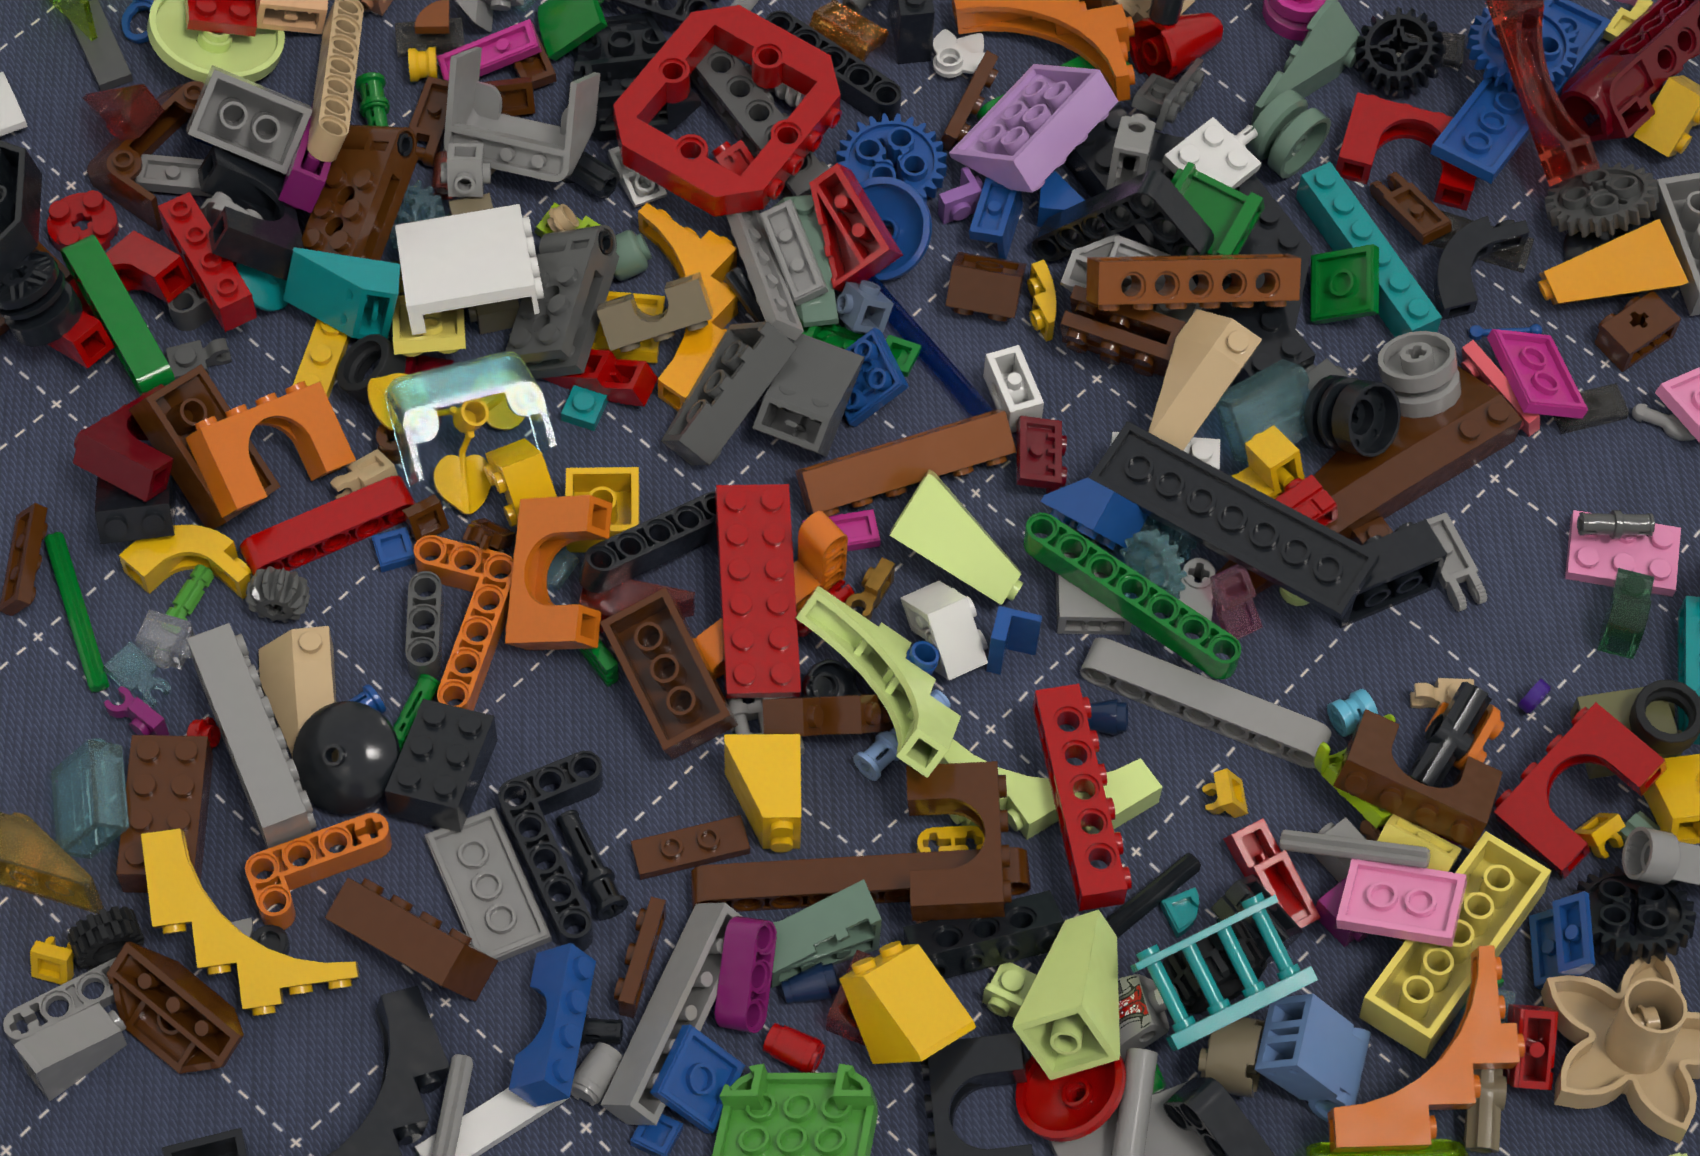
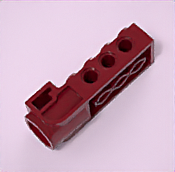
M1658 0L1567 81L1558 99L1557 110L1560 119L1575 136L1578 143L1629 138L1655 114V110L1650 102V95L1660 91L1664 86L1663 83L1669 77L1681 72L1684 69L1683 65L1689 59L1700 54V0ZM1590 112L1592 115L1599 114V117L1590 126L1583 120Z

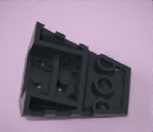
M651 12L605 17L608 26L578 46V58L574 66L573 81L593 72L600 73L596 124L591 135L600 141L617 140L613 104L667 42ZM691 82L688 97L678 103L666 102L650 121V126L664 134H669L701 106V99L697 92L694 93L692 90Z

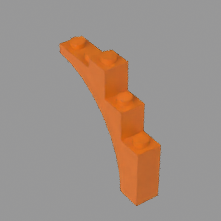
M952 0V12L958 34L983 31L1013 32L1036 36L1060 44L1079 54L1096 69H1099L1119 102L1130 100V85H1135V74L1132 64L1126 65V62H1128V52L1130 51L1129 37H1134L1135 31L1132 17H1126L1122 4L1087 10L1085 1L1079 2V0Z
M1494 945L1478 946L1471 953V984L1465 1012L1452 1041L1436 1063L1419 1079L1391 1095L1364 1104L1334 1107L1328 1112L1330 1153L1425 1150L1432 1145L1431 1139H1436L1437 1136L1436 1118L1434 1115H1429V1110L1471 1108L1476 1104V1098H1480L1481 1095L1480 1077L1478 1074H1474L1473 1070L1512 1069L1520 1063V1058H1523L1525 1053L1524 1037L1522 1034L1517 1033V1023H1501V1019L1505 1018L1506 1005L1504 996L1498 995L1497 980L1502 979V961L1500 956L1495 957Z

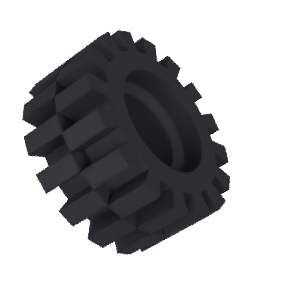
M118 906L111 907L110 911H106L104 908L99 910L97 915L91 913L86 916L87 920L80 919L77 921L76 926L69 929L70 933L67 934L78 966L80 965L83 969L88 967L89 970L117 957L126 942H133L140 946H143L145 943L134 911L125 906L120 909Z

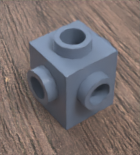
M862 280L858 284L846 281L843 292L837 299L836 308L838 317L845 323V328L864 334L873 328H877L883 334L894 303L880 291L881 287L873 282Z

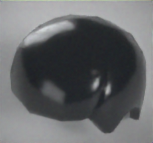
M829 659L812 665L805 675L802 684L804 697L861 695V691L856 687V674L849 668H846L841 662Z

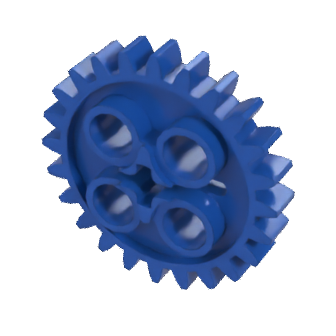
M1507 0L1504 8L1495 2L1492 11L1484 8L1481 16L1476 15L1474 23L1470 27L1466 48L1470 49L1468 58L1476 60L1474 69H1485L1483 79H1488L1492 76L1496 78L1495 87L1506 83L1508 92H1511L1514 86L1519 87L1523 95L1526 89L1531 87L1532 91L1538 94L1541 86L1551 91L1554 83L1560 86L1563 83L1564 77L1569 78L1578 57L1576 54L1579 45L1574 43L1577 35L1575 33H1568L1571 26L1570 23L1560 24L1561 14L1553 17L1549 15L1551 7L1548 6L1541 11L1538 10V2L1536 1L1531 7H1526L1524 0H1520L1518 6H1514L1511 0Z
M883 113L882 122H877L870 116L869 126L866 127L863 123L857 122L856 132L847 131L846 140H840V149L836 152V163L851 169L859 183L874 177L896 178L897 176V179L914 187L927 203V196L935 198L937 188L943 187V180L947 171V153L943 152V142L936 141L935 131L926 133V123L915 127L913 126L914 117H910L904 123L901 122V116L898 113L894 121H889L886 113Z

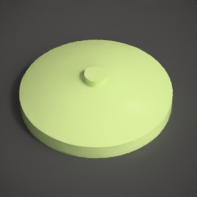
M154 0L147 22L148 38L157 55L176 72L205 83L212 65L252 82L261 80L276 68L285 43V32L281 30L257 28L255 37L187 29L185 0Z

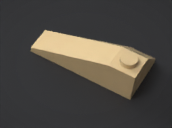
M1196 309L1175 339L1148 432L1184 451L1253 355L1262 339L1232 318Z
M329 626L291 629L258 649L261 687L265 696L267 695L274 717L282 731L292 758L297 735L307 719L322 707L336 702L334 649ZM335 749L332 753L333 762H336L339 758L338 749Z

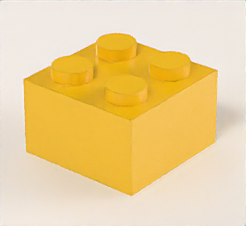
M639 467L566 468L565 496L592 495L613 503L609 538L640 524ZM603 540L572 542L566 545L567 553L587 552L588 548Z

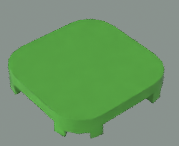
M839 1063L837 1073H768L764 1064L749 1066L750 1073L738 1078L731 1086L725 1084L719 1097L723 1103V1109L712 1156H870L878 1117V1102L871 1084H869L865 1077L855 1072L854 1067L851 1065Z

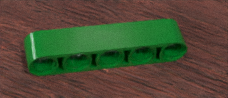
M92 234L60 249L70 274L95 318L102 323L115 346L113 348L140 396L160 384L166 386L173 382L175 377L170 365L95 235Z

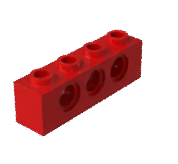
M187 192L159 205L158 210L165 233L177 253L181 255L191 276L224 331L227 332L257 318L252 294L233 262L212 254L209 238L211 226L191 193Z

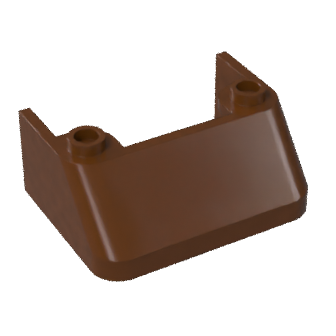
M191 81L161 93L89 162L87 167L89 180L93 187L158 232L163 229L158 210L157 198L133 180L142 171L141 155H152L191 117L204 86V83L200 81Z

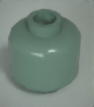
M626 230L615 235L617 241L616 253L619 255V260L614 277L618 281H625L646 271L649 265L648 260L652 259V255L642 234L636 235L632 230Z

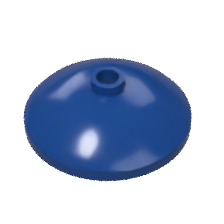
M874 177L860 182L861 187L886 228H893L892 238L903 254L899 259L868 280H893L911 271L925 255L932 234L931 214L922 195L908 183L892 177Z

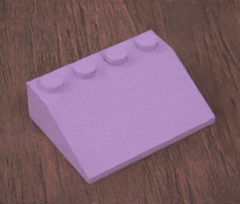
M1033 64L949 152V155L952 159L1010 190L1033 193L1044 185L1045 179L1056 168L1065 163L1067 156L1077 145H1080L1087 139L1089 132L1098 123L1108 117L1109 111L1119 101L1099 69Z

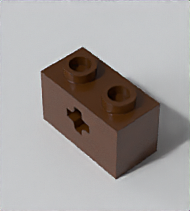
M1652 290L1642 298L1636 296L1631 299L1623 311L1617 315L1611 313L1606 316L1598 325L1599 332L1594 344L1621 372H1624L1672 339L1681 318Z

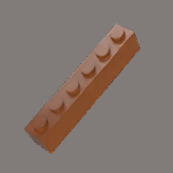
M996 409L795 470L806 512L813 514L817 511H823L827 516L839 513V506L849 503L852 504L853 508L872 503V496L885 493L886 497L907 492L906 486L918 482L920 484L929 469L935 472L938 477L950 472L953 473L954 477L973 472V465L986 462L987 466H993L1006 462V455L1016 453V448L1006 412Z

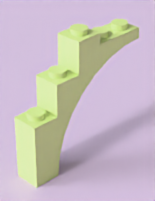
M817 586L797 614L796 619L839 652L865 679L886 708L894 725L898 742L896 757L928 778L949 750L961 716L930 695L936 679L906 659V653L912 644L910 641L882 622L879 626L875 625L829 592Z
M953 739L949 750L939 764L987 761L973 755ZM1141 758L1114 771L1106 772L1107 786L1103 787L1106 798L1111 797L1114 802L1115 820H1111L1113 829L1159 803L1162 785ZM998 767V775H1006L1007 798H1000V810H1008V823L1013 830H1020L1026 840L1058 822L1049 778L1026 776ZM1086 792L1075 793V796L1079 799L1086 800L1091 798ZM949 814L957 825L961 823L963 826H977L974 822L963 816ZM1085 826L1082 828L1086 833L1096 834L1100 832L1096 827L1093 826Z

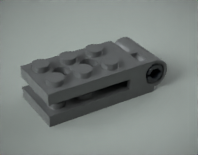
M600 225L552 232L542 236L539 244L540 254L536 255L544 298L537 299L540 313L534 314L531 297L522 298L503 356L511 365L522 363L519 371L522 376L540 379L584 373L600 322L597 308L600 303L606 302L619 260V255L616 253V237L609 226Z

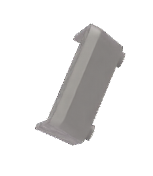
M474 47L451 56L444 133L446 152H448L449 143H484V163H491L492 169L550 182H559L568 178L573 173L595 128L600 73L593 72L570 83L569 104L562 114L560 127L501 114L502 97L499 90L491 84L479 82L482 48Z

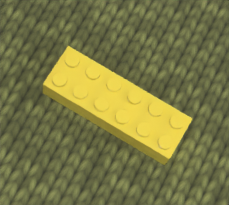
M1485 831L1455 872L1467 875V885L1452 947L1405 940L1364 996L1359 1018L1426 1059L1467 1001L1471 984V953L1478 946L1494 945L1495 957L1501 954L1544 894L1552 870Z

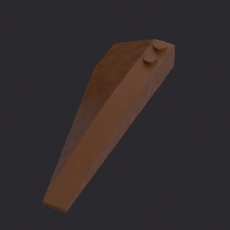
M1457 365L1461 380V396L1455 405L1445 412L1431 417L1409 418L1401 416L1397 435L1384 453L1375 457L1350 454L1345 451H1337L1314 475L1337 505L1338 519L1326 527L1350 539L1352 531L1380 516L1385 519L1513 443L1523 419L1499 392ZM1229 560L1215 574L1214 591L1228 609L1232 610L1274 585V583Z

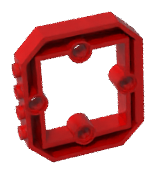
M741 5L691 12L613 104L614 126L623 165L714 217L764 209L771 199L776 200L780 196L786 180L790 175L795 176L800 171L807 154L818 149L824 133L828 128L833 129L841 118V94L831 55ZM714 45L751 65V78L757 86L764 89H772L784 83L805 95V98L787 119L778 121L773 125L771 139L741 176L708 158V145L701 136L687 134L675 140L649 125L650 121L666 102L678 103L688 97L690 93V74Z

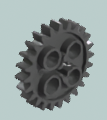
M1618 162L1614 167H1608V164L1604 163L1598 169L1590 165L1589 171L1586 172L1576 169L1577 175H1564L1565 182L1555 181V188L1548 189V196L1545 197L1547 219L1551 221V226H1558L1559 232L1568 229L1570 236L1580 231L1582 237L1588 236L1590 232H1595L1596 237H1600L1604 231L1614 235L1615 229L1618 228L1628 231V224L1640 225V218H1650V211H1655L1657 209L1656 203H1659L1657 180L1653 179V174H1645V168L1635 170L1634 164L1622 168L1621 162Z

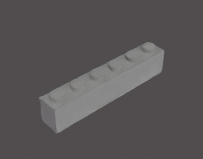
M702 903L695 905L600 1104L627 1125H657L666 1105L650 1094V1091L682 1025L691 1024L701 1031L716 999L726 927L733 917L741 916L726 903Z

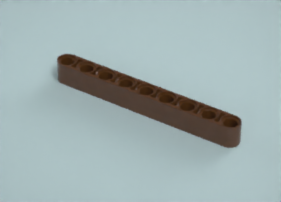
M1009 847L1010 867L1003 868V880H1011L1012 896L1021 895L1031 889L1028 853L1023 848ZM981 849L702 865L695 867L690 872L692 908L694 909L696 904L726 903L736 912L807 908L863 879L875 904L910 902L909 870L956 868L971 861Z

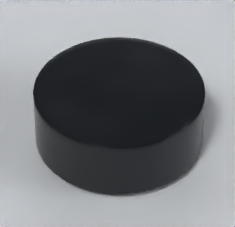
M262 926L251 936L253 940L268 949L285 955L289 953L290 943L288 936L279 926Z

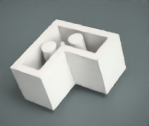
M937 581L900 598L911 630L924 638L925 641L933 644L939 651L940 657L935 672L947 680H952L988 663L984 652L988 648L983 633L976 627L974 617L977 616L976 608L968 596H964L957 592L955 588Z

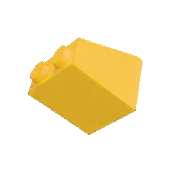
M800 734L724 735L725 775L762 849H771L774 852L780 853L789 852L792 849H800Z
M901 941L886 944L879 949L880 955L875 958H864L851 965L852 971L839 978L872 1064L923 1061L976 1028L974 1020L919 944L902 945Z

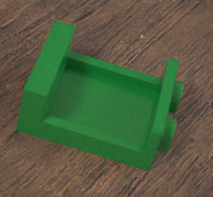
M1188 162L1184 170L1179 168L1176 171L1171 182L1214 233L1215 239L1207 255L1239 254L1265 208L1263 197L1253 192H1250L1249 196L1199 172L1196 170L1195 164Z

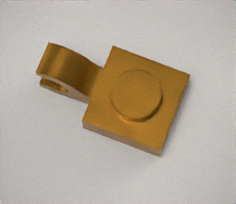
M882 557L876 568L870 567L867 570L861 584L865 588L864 591L848 597L845 604L852 609L857 606L863 607L865 610L862 616L870 620L873 609L878 607L894 581L895 563Z

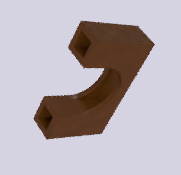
M1365 709L1351 736L1333 786L1472 850L1488 823L1503 772L1468 756L1452 787L1436 788L1424 785L1404 773L1393 758L1392 745L1400 724Z
M998 762L938 764L928 778L907 765L906 778L909 816L941 814L963 816L974 822L985 837L979 853L962 866L949 869L909 870L912 921L1005 917L1004 903H1012L1011 880H1003V868L1010 867L1009 844L1002 845L1001 833L1009 832L1008 810H1000V798H1007L1006 775H998Z

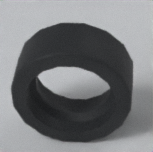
M370 334L354 343L343 356L338 367L337 381L340 388L363 405H370L367 391L369 380L394 373L404 374L406 358L403 354L394 355L393 343L380 334ZM380 359L373 373L363 380L370 366Z
M1671 679L1656 680L1646 685L1637 695L1629 716L1631 732L1655 752L1663 755L1678 754L1690 748L1700 734V697L1696 691L1686 684ZM1660 700L1675 703L1687 715L1689 720L1688 727L1684 732L1669 734L1658 730L1646 717L1647 706L1653 701Z

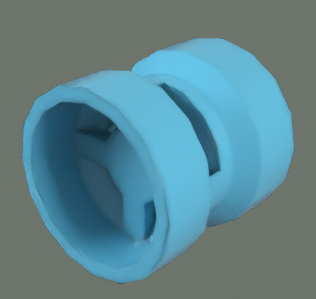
M1364 689L1350 693L1349 698L1346 700L1338 699L1327 706L1329 719L1335 730L1342 737H1346L1354 732L1365 709L1378 714L1372 697Z

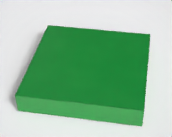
M1371 244L1311 255L1312 323L1318 325L1379 314V247Z

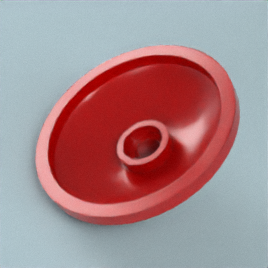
M1032 1055L1026 1063L1027 1082L1017 1083L1016 1106L1024 1124L1043 1139L1066 1142L1085 1137L1101 1127L1111 1117L1122 1099L1126 1083V1070L1123 1059L1120 1055L1117 1061L1050 1080Z

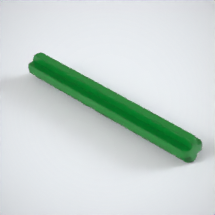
M61 532L48 534L44 539L89 689L93 693L104 691L109 687L108 678L64 534Z

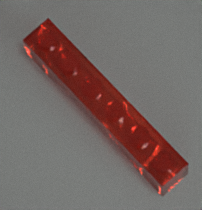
M1486 0L1549 187L1574 180L1600 169L1590 136L1567 113L1550 79L1542 41L1543 0Z

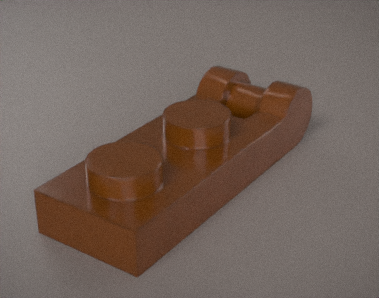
M428 76L409 128L413 130L417 143L418 141L428 143L426 148L417 146L415 154L419 157L418 160L423 161V164L426 166L435 167L444 140L449 81Z

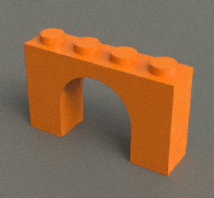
M305 381L299 382L286 388V395L277 398L275 392L255 401L256 407L247 409L245 404L225 412L227 418L217 421L215 416L204 419L195 424L197 431L185 437L222 518L248 508L267 497L249 455V439L255 426H271L285 433L294 443L311 481L336 472L356 461L321 382L307 386Z
M592 495L520 499L516 544L513 554L512 581L509 591L508 618L505 628V644L524 650L598 648L601 611L580 604L554 605L547 591V574L552 560L564 546L575 541L609 539L613 503Z

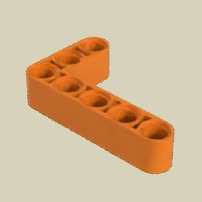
M817 511L810 515L799 528L798 559L794 562L797 614L817 586L827 591L838 580H843L846 575L848 537L823 511ZM720 618L695 638L715 679L724 675L722 619Z
M427 535L417 540L414 545L417 572H433L440 578L442 585L473 592L437 691V700L439 703L447 704L453 699H460L463 702L456 705V707L474 711L508 617L509 591L514 560L505 553L481 549L478 546L435 535ZM428 556L438 557L437 559L432 561L425 560V558ZM466 564L473 566L467 570L460 569L461 566ZM501 573L508 575L507 577L502 579H497L494 577L497 574ZM489 604L497 606L492 610L483 609L484 606ZM475 636L486 637L484 640L479 642L471 640ZM466 667L474 669L467 674L459 672L462 668Z

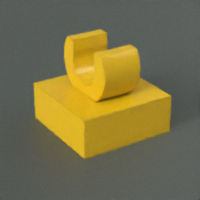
M1227 768L1214 772L1215 783L1206 784L1202 787V790L1208 796L1217 794L1218 797L1214 803L1205 805L1206 810L1214 815L1226 811L1234 818L1248 814L1242 780Z
M1598 813L1574 831L1588 843V846H1591V850L1597 858L1606 859L1609 857L1605 849V842L1607 840L1613 848L1624 846L1623 839L1617 832L1623 829L1625 824L1618 813Z
M53 936L48 937L45 942L36 940L30 950L31 977L60 985L72 980L74 976L73 959L75 956L70 942L64 948L56 946L55 937Z

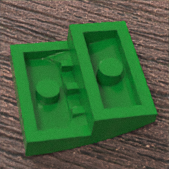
M547 0L538 7L539 28L548 58L557 61L608 26L599 5L604 0Z

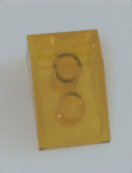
M0 812V885L99 914V910L104 909L93 878L44 832L32 818L17 812L12 813V815Z

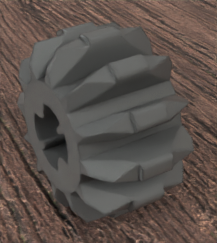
M268 566L267 570L257 569L255 575L251 576L246 590V602L249 603V610L257 612L258 617L270 618L272 622L274 620H281L284 623H288L289 619L299 620L301 614L305 613V609L309 604L310 588L307 586V579L298 577V572L286 571L284 567L282 569H275L272 566Z

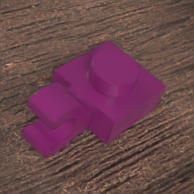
M123 686L118 688L120 697L125 700L121 705H114L109 700L104 702L108 714L112 717H129L131 719L129 725L137 735L169 736L165 719L140 698H134L127 688Z

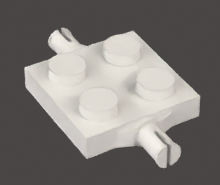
M1212 117L1166 153L1162 162L1174 174L1179 168L1184 170L1187 163L1191 162L1195 164L1196 170L1236 189L1255 174L1261 166V162L1245 146L1256 138L1258 133L1255 128L1252 130V125H1247L1241 132L1234 135Z

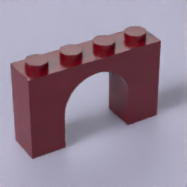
M160 384L152 390L144 392L140 397L128 404H124L117 411L102 417L90 427L82 429L74 441V448L76 450L73 464L145 502L166 490L174 458L140 441L148 440V438L129 411L131 407L163 388L164 385Z

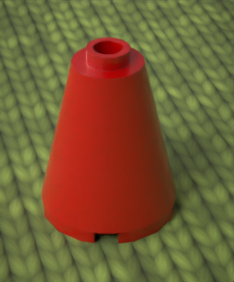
M1212 13L1180 15L1179 21L1173 25H1162L1154 22L1151 18H1144L1134 24L1135 36L1129 37L1130 56L1140 74L1145 72L1150 76L1154 73L1172 80L1192 65L1197 58H1201L1221 42L1223 25Z

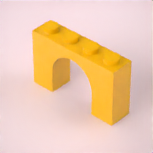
M1700 754L1663 758L1666 761L1667 770L1643 795L1661 831L1673 833L1679 842L1699 844Z

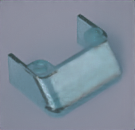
M505 351L405 375L394 379L387 386L385 402L408 487L416 486L425 480L416 444L427 442L437 434L439 430L437 408L504 392L507 405L514 414L521 417L529 416L537 449L544 454L557 447L542 390L518 354Z

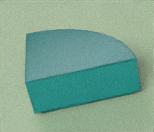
M1196 887L1161 901L1160 907L1176 938L1184 935L1196 920L1199 908V895Z

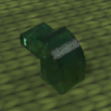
M1618 568L1610 605L1602 623L1598 651L1630 659L1634 658L1649 616L1652 602L1650 598L1654 582L1653 576Z

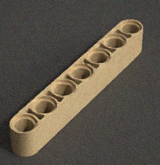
M335 0L323 27L307 144L309 153L314 158L323 162H333L336 160L349 132L364 13L363 5L358 0Z

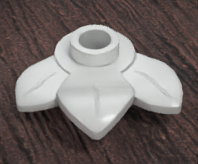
M944 29L933 40V49L936 53L933 59V68L942 77L953 78L962 73L974 74L985 54L983 52L984 38L982 33L956 39L953 33Z

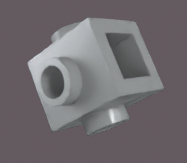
M449 143L447 162H441V183L448 184V197H458L460 199L483 197L484 184H491V163H484V143Z

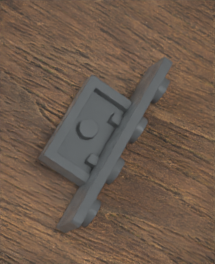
M1197 58L1178 83L1152 73L1136 92L1131 107L1139 109L1141 114L1149 118H1158L1155 129L1158 131H1162L1168 122L1173 124L1178 112L1181 113L1186 102L1191 101L1194 92L1199 91L1205 77V72L1201 71L1204 60Z

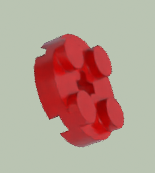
M91 190L86 193L72 194L60 201L53 202L49 207L47 230L52 244L59 251L92 234L95 235L103 250L106 251L111 246L110 241L115 233L116 236L118 234L119 222L112 204L104 199L100 192ZM80 221H90L87 223L88 228L85 230H81L79 226L75 225Z

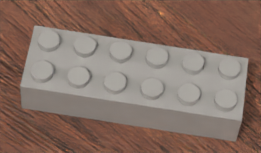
M230 623L187 638L197 675L217 725L220 728L221 735L267 849L312 833L311 829L317 828L312 813V805L306 791L302 790L296 765L293 759L289 758L284 736L280 727L276 726L271 704L267 695L264 696L258 672L255 665H252L250 662L249 652L242 634L235 636Z

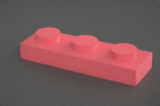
M1474 340L1463 346L1462 368L1499 392L1523 419L1519 430L1522 429L1528 437L1540 429V415L1523 413L1506 376Z

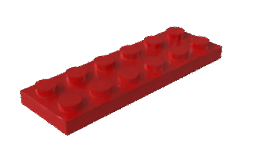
M789 484L716 485L715 501L725 698L800 697L801 682Z

